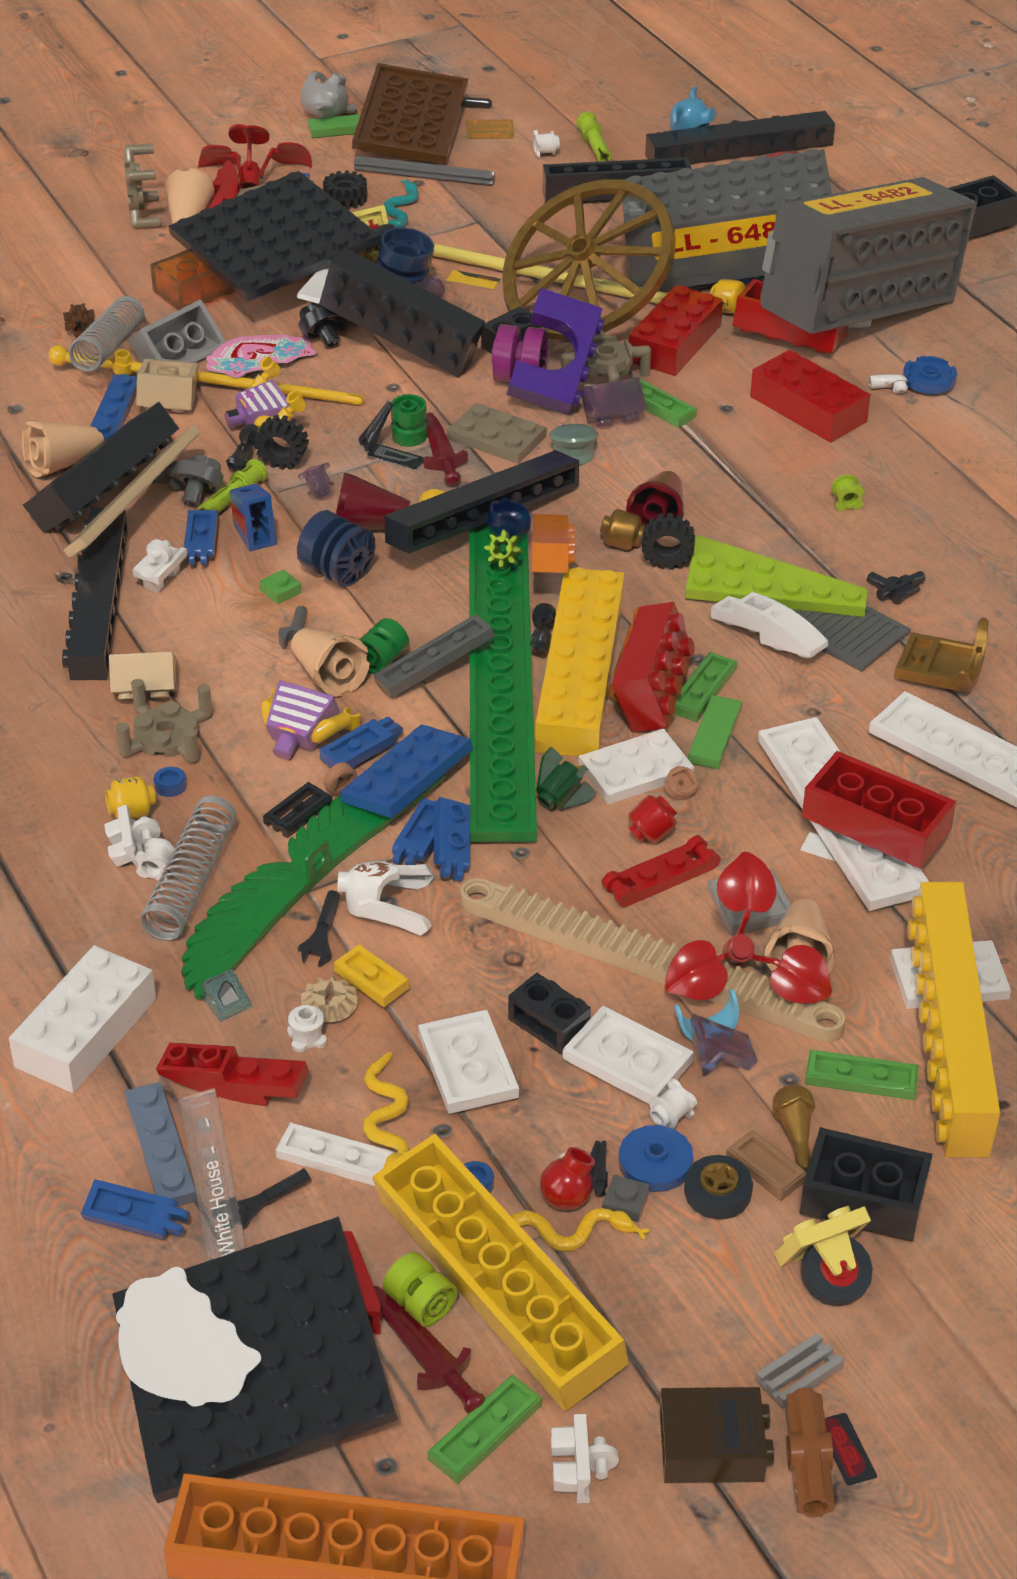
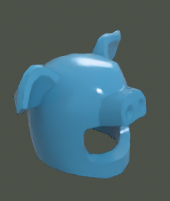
M697 85L691 89L687 99L678 101L671 109L669 115L671 131L710 126L709 122H712L717 117L714 108H707L702 99H697Z

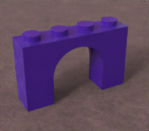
M540 288L530 323L563 334L571 342L575 358L569 365L557 370H547L517 360L506 395L569 415L571 406L577 407L582 391L577 390L579 381L585 383L590 368L585 366L587 357L593 358L597 343L592 342L594 334L600 335L605 319L600 318L603 308Z

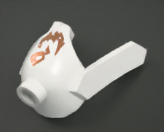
M368 861L355 865L349 872L339 871L338 892H345L347 909L350 914L391 924L419 936L427 932L431 927L429 919L425 916L379 901L385 885L420 889L427 886L434 878L431 868L426 864L392 865L385 861Z

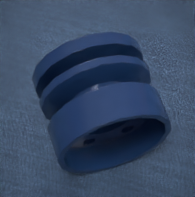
M397 227L386 230L381 237L377 265L425 289L434 252V243L425 233L416 229Z
M329 510L320 511L311 517L299 536L297 558L300 564L306 568L324 575V577L344 587L351 586L363 577L373 560L376 549L375 537L371 531L353 522H349V520Z

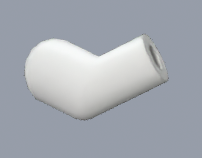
M881 374L868 376L869 389L893 387V392L896 394L905 393L908 389V380L903 375Z

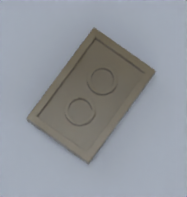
M475 403L447 429L449 440L517 464L547 435V427Z

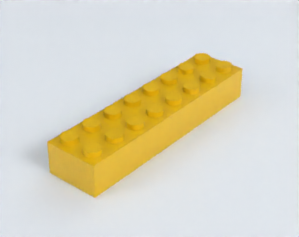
M576 567L568 568V573L563 575L535 723V753H545L550 747H553L560 755L579 757L580 755L600 749L609 693L608 688L611 682L623 606L625 572Z
M921 882L918 896H913L912 916L914 919L908 920L907 932L908 939L914 940L915 946H912L911 951L912 967H918L919 972L915 977L916 995H922L923 1001L919 1005L920 1023H926L927 1029L923 1033L924 1052H930L931 1060H928L927 1077L928 1081L934 1082L935 1086L931 1094L932 1111L939 1114V1120L936 1121L935 1128L937 1142H943L945 1157H990L1000 1117V1108L963 882Z
M435 1133L372 1176L380 1202L448 1280L456 1286L462 1296L564 1412L629 1365L625 1341Z

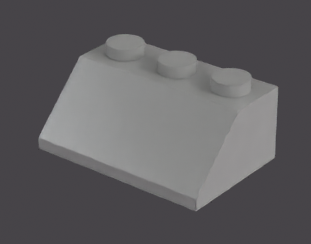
M201 299L138 330L127 340L138 360L142 363L144 359L196 363L211 355L220 345L226 342Z

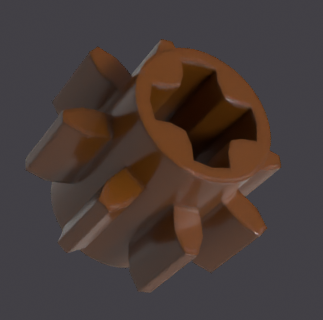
M85 303L81 305L71 304L69 313L63 312L64 321H66L64 323L65 330H72L75 337L80 336L95 321L94 310H87Z

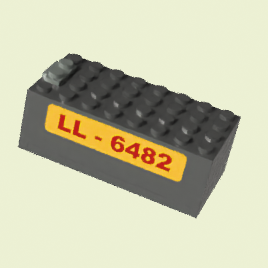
M809 149L795 154L783 153L780 156L768 158L761 156L754 160H735L728 164H709L702 168H683L676 172H657L649 176H631L623 179L624 181L641 185L654 193L665 206L675 228L676 248L670 271L658 291L673 289L675 285L689 287L717 283L721 279L737 280L765 276L762 265L768 235L774 230L778 205L832 194L824 149ZM626 196L622 202L624 223L652 210L647 204L633 197ZM659 218L625 233L627 246L661 247L662 230ZM628 256L633 283L643 287L657 264L658 256Z
M925 177L779 204L774 230L769 233L762 265V270L765 271V278L760 298L761 307L813 334L954 301L977 202Z

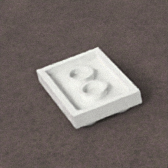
M664 729L580 755L578 759V766L585 765L589 769L585 775L608 805L663 787L666 776L674 767L685 766L694 771L692 763Z
M993 941L973 942L982 1002L1010 999L1011 988ZM912 947L891 949L889 957L906 1009L919 1008L920 1002H923L922 995H916L915 977L919 972L918 967H912Z
M602 1006L564 1047L563 1059L649 1104L653 1097H660L668 1091L667 1083L671 1079L678 1080L692 1064L694 1051Z
M487 1010L418 1025V1036L448 1114L519 1098L518 1084Z

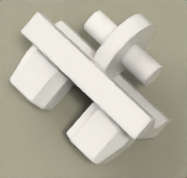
M154 539L146 547L147 555L132 570L133 577L143 580L144 589L158 593L164 587L163 580L166 577L175 576L180 571L179 564L186 558L187 549L183 547L174 548L167 540Z
M125 804L117 808L118 819L104 824L107 837L112 843L111 846H108V853L116 867L132 861L137 868L136 854L140 851L145 852V843L149 839L159 838L161 830L156 820L146 816L141 817L138 821L131 819L129 807Z
M574 1414L573 1426L551 1428L552 1456L574 1455V1462H553V1491L576 1492L577 1503H589L590 1470L595 1471L597 1479H606L608 1477V1470L618 1465L619 1454L617 1449L607 1445L605 1438L600 1436L595 1437L593 1445L588 1447L586 1414Z

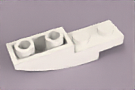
M751 592L742 599L728 596L711 607V618L723 621L726 625L747 628L750 632H760V643L771 646L775 650H785L798 654L802 658H811L828 646V640L806 619L785 605L754 592Z

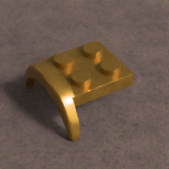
M981 618L979 620L974 644L911 632L895 668V678L937 686L943 689L970 692L977 683L984 661L988 637V619Z

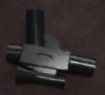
M873 571L867 576L868 583L880 588L877 590L878 599L883 601L889 598L890 600L892 599L894 604H899L906 597L919 592L920 587L918 584L926 579L922 571L915 572L909 576L905 574L899 578L895 576L885 578Z

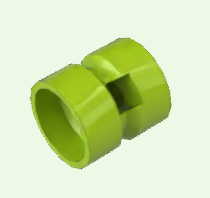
M410 1252L399 1258L391 1266L383 1281L385 1293L399 1306H404L406 1312L422 1327L435 1325L442 1320L454 1305L458 1294L456 1286L442 1273L435 1272L433 1265L418 1252Z

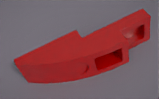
M226 160L222 168L217 171V176L213 181L215 194L210 206H207L206 209L221 204L224 200L233 199L239 193L238 174L235 166L229 160Z
M169 1042L156 1067L159 1075L190 1089L219 1098L268 1106L272 1096L297 1098L309 1073L306 1061L239 1057L235 1046Z

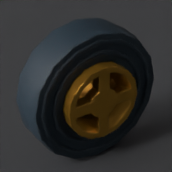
M722 1155L705 1156L695 1161L686 1173L684 1192L687 1202L696 1212L705 1217L714 1219L732 1218L742 1213L751 1201L753 1181L750 1172L741 1162L732 1157Z

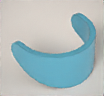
M734 989L729 990V1000L725 1007L717 1014L706 1019H687L682 1016L679 1004L674 1005L682 1031L686 1037L698 1044L709 1045L724 1040L732 1033L738 1023L739 1006Z

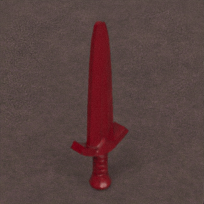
M427 413V436L433 457L425 456L423 458L424 468L444 471L445 483L451 487L457 486L461 481V475L456 472L455 468L468 461V451L462 450L455 454L437 417L433 413Z
M374 1286L381 1304L382 1317L426 1372L418 1373L417 1390H430L449 1386L462 1401L466 1413L469 1414L480 1407L485 1401L484 1394L473 1390L461 1376L470 1363L471 1349L463 1347L462 1352L456 1359L425 1327H422L406 1312L404 1306H399L382 1288Z

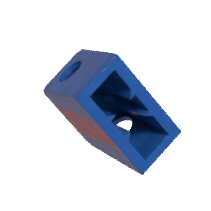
M258 484L231 489L229 494L234 527L247 549L254 551L277 545L271 495Z

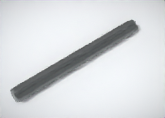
M356 156L354 160V169L356 171L490 186L495 181V172L488 170Z

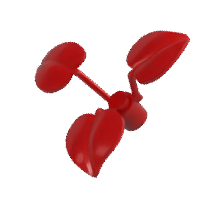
M243 124L232 125L228 133L229 138L234 143H247V161L242 166L240 162L241 156L238 152H232L230 147L224 145H207L203 147L198 161V168L223 165L226 160L236 164L241 189L259 186V180L264 178V171L271 158L278 163L304 165L312 168V157L307 148L298 143L282 142L277 145V148L270 149L260 169L258 164L252 161V144L267 143L270 139V134L263 127L256 125L246 126Z
M746 851L742 852L723 870L717 882V895L723 906L733 912L744 910L737 934L725 942L722 949L723 954L718 956L714 946L706 940H696L684 945L676 953L668 967L664 988L667 993L693 1000L703 1001L712 999L723 991L727 983V970L720 963L723 960L732 965H741L751 960L752 962L757 961L778 966L770 976V985L778 996L789 1002L801 1004L820 1002L831 996L832 987L828 966L824 957L811 946L795 945L788 948L783 953L782 961L777 958L756 955L754 953L755 946L753 941L744 935L751 911L757 913L767 912L775 901L777 889L774 877L767 865L757 856Z

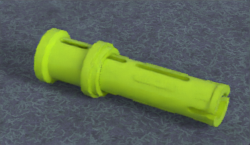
M592 112L580 114L576 120V125L581 131L583 139L590 143L598 162L606 161L605 157L611 161L612 154L602 137L603 130L601 125L597 123L595 114Z
M250 459L244 469L234 472L228 484L199 505L197 510H217L220 513L231 504L229 494L231 489L264 482L268 478L267 468L260 460Z

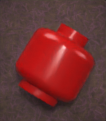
M660 794L657 797L647 795L629 811L628 817L633 824L628 829L641 843L646 838L651 843H658L675 828L677 822L674 816L678 813Z

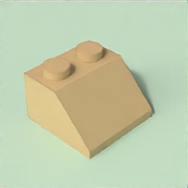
M144 359L137 373L136 406H144L146 410L159 401L164 408H170L172 412L185 413L187 410H192L195 402L199 363Z
M173 652L109 655L111 693L119 695V700H133L131 682L135 679L144 681L145 693H150V698H168L169 692H176V657Z

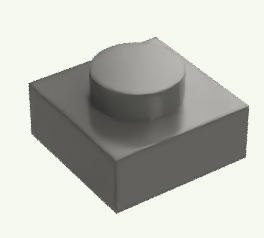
M613 1175L603 1200L602 1208L612 1211H623L632 1221L639 1223L649 1196L650 1184Z

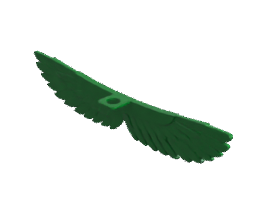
M446 773L393 818L343 803L341 795L335 798L329 807L328 805L324 806L319 811L318 818L313 815L307 823V831L304 826L300 827L296 833V839L290 837L288 841V854L292 862H273L256 867L257 871L244 876V881L233 885L231 892L221 896L218 899L219 903L213 905L206 912L208 918L202 920L194 927L195 933L186 941L188 949L181 957L182 962L185 963L181 974L182 977H185L184 985L186 990L194 987V997L198 1000L202 999L225 976L231 974L256 943L264 938L305 893L356 849L385 829L390 822L419 803L426 794L446 778Z

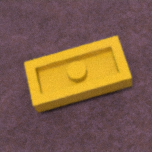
M360 944L334 962V972L343 979L347 978L350 984L382 1007L387 1006L409 989V979Z

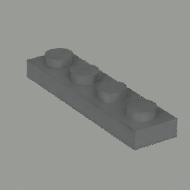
M475 614L374 674L376 684L393 698L494 638L493 629Z

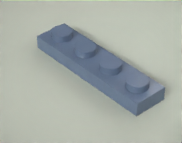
M161 1082L125 1090L127 1106L154 1194L176 1200L178 1202L177 1206L196 1202V1190Z

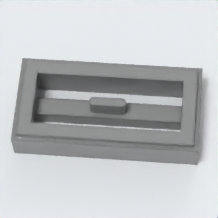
M818 1333L756 1373L755 1381L782 1409L786 1407L787 1394L793 1393L798 1388H814L843 1368L844 1359L839 1354L835 1356L833 1348L829 1344L824 1345L822 1343L823 1338ZM822 1360L826 1362L825 1364H823L822 1366H820L819 1368H817L816 1370H814L813 1372H811L810 1374H808L807 1376H805L804 1378H802L801 1380H799L783 1392L780 1393L778 1391L780 1388H782L792 1380H797L798 1378L803 1376L807 1370H809Z

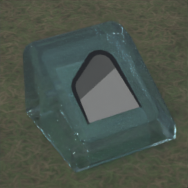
M232 969L202 982L203 1000L220 1022L252 1007L246 992Z

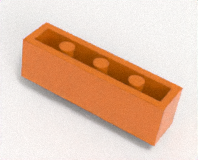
M533 514L532 572L568 573V563H574L575 561L574 524H569L568 515Z

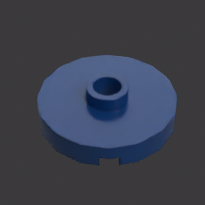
M920 356L916 358V361L911 362L910 360L905 364L903 376L907 378V386L911 389L926 394H939L947 392L954 387L957 380V370L954 365L953 367L949 366L948 361L943 358Z
M662 1125L643 1126L632 1130L622 1140L618 1154L619 1169L625 1178L650 1184L651 1192L668 1191L679 1187L685 1182L686 1173L694 1162L693 1149L687 1138L673 1128Z

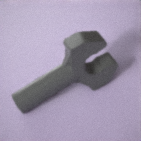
M298 606L296 608L291 626L279 628V644L282 649H286L288 642L293 639L299 630L303 629L307 615L306 607Z

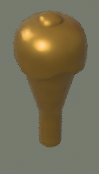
M792 1084L782 1087L775 1093L772 1106L773 1113L776 1119L782 1122L794 1147L797 1165L807 1172L811 1160L808 1144L811 1115L816 1106L813 1095L806 1087Z

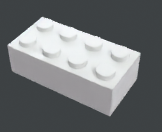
M93 945L9 1037L14 1067L74 1094L156 1000L153 970Z

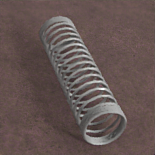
M122 296L112 303L70 345L69 358L72 364L84 372H93L98 369L144 321L145 313L141 303L130 296ZM127 303L132 304V305L137 309L138 313L136 312V310H135L132 306H130V305L127 304ZM125 306H128L129 308H131V309L133 310V312H134L135 315H136V318H135L134 314L132 313V311L129 310V309H128L127 307H125ZM123 309H126L128 312H130V314H131L132 317H133V320H132L131 316H130L126 311H124ZM121 312L125 313V314L128 316V318L130 319V322H129V320L127 319V317H126L125 315H123ZM116 314L121 315V316L126 320V322L128 323V326H127V324L125 323V321H124L120 316H118V315H116ZM85 341H86V343H87L89 349H90L92 352H94L95 354L100 355V356L93 355V354L88 350V348L86 347ZM89 342H90V343L92 344V346H93L97 351H99V352H96V351L90 346ZM83 346H84L85 350L87 351V353H89L92 357H95V358H97V359H93V358L89 357V356L85 353V351H84V349H83ZM80 349H81V351L83 352V354H84L89 360H92V361H95V362H91V361H88L87 359H85V358L82 356V354H81V352H80ZM77 351H78L80 357H81L85 362H87V363H89V364H92V365L85 364L83 361H81L80 358H79L78 355H77ZM74 354H75L77 360H78L82 365H80V364L76 361V359L74 358Z
M217 796L200 798L194 808V812L191 814V818L187 822V826L180 836V840L176 844V848L169 858V862L165 866V870L158 880V884L154 888V892L150 895V900L141 914L140 921L143 928L155 938L174 940L182 934L186 921L190 918V913L193 911V907L201 895L204 884L208 881V876L215 866V861L218 859L222 847L225 845L226 839L229 837V833L237 820L235 808L225 799ZM204 803L219 804L230 813L232 821L223 811L212 807H200V805ZM205 809L215 810L223 814L228 819L229 824H225L221 819L213 815L201 814L200 811ZM203 816L214 818L222 825L211 823ZM194 824H199L202 829L195 828ZM191 831H195L199 836H192ZM198 831L206 832L213 836L216 840L206 838L203 835H201ZM215 835H221L223 839L219 840ZM191 838L195 843H188L187 839ZM194 838L204 840L207 843H209L212 847L202 845ZM212 842H218L219 846L216 847ZM191 845L200 847L201 849L205 850L208 854L198 852L193 847H191ZM183 846H188L193 851L185 850ZM208 849H213L216 853L212 854ZM180 853H185L190 859L182 858ZM188 853L195 854L201 857L204 861L194 859ZM204 856L211 857L212 860L208 861ZM181 860L186 866L178 865L176 861ZM184 860L195 863L201 869L190 866ZM201 864H207L208 868H204ZM173 868H178L183 874L174 872ZM181 868L188 869L194 872L197 876L188 874ZM197 871H203L205 875L201 876ZM174 875L179 881L171 880L169 876ZM177 875L183 876L191 880L193 883L186 882L179 878ZM193 878L200 879L201 883H197ZM165 883H171L176 889L167 888ZM174 883L181 884L188 888L190 891L181 889ZM188 885L196 886L198 890L193 891ZM162 890H167L172 896L163 895ZM171 891L178 892V893L182 894L183 896H185L186 898L179 897V896L175 895L174 893H172ZM185 893H192L194 897L189 898ZM158 898H163L169 904L160 903ZM167 898L179 902L182 906L172 903ZM180 900L189 901L190 905L186 906ZM177 908H185L186 913H181ZM153 910L164 921L178 924L179 928L169 929L161 926L151 917L150 911ZM157 911H162L169 914L176 921H172L163 917ZM146 913H147L148 917L151 919V921H152L155 925H157L158 927H160V928H162V929H164V930H167V931H176V932H174V933H166V932L159 931L158 929L154 928V927L148 922V920H147V918H146Z

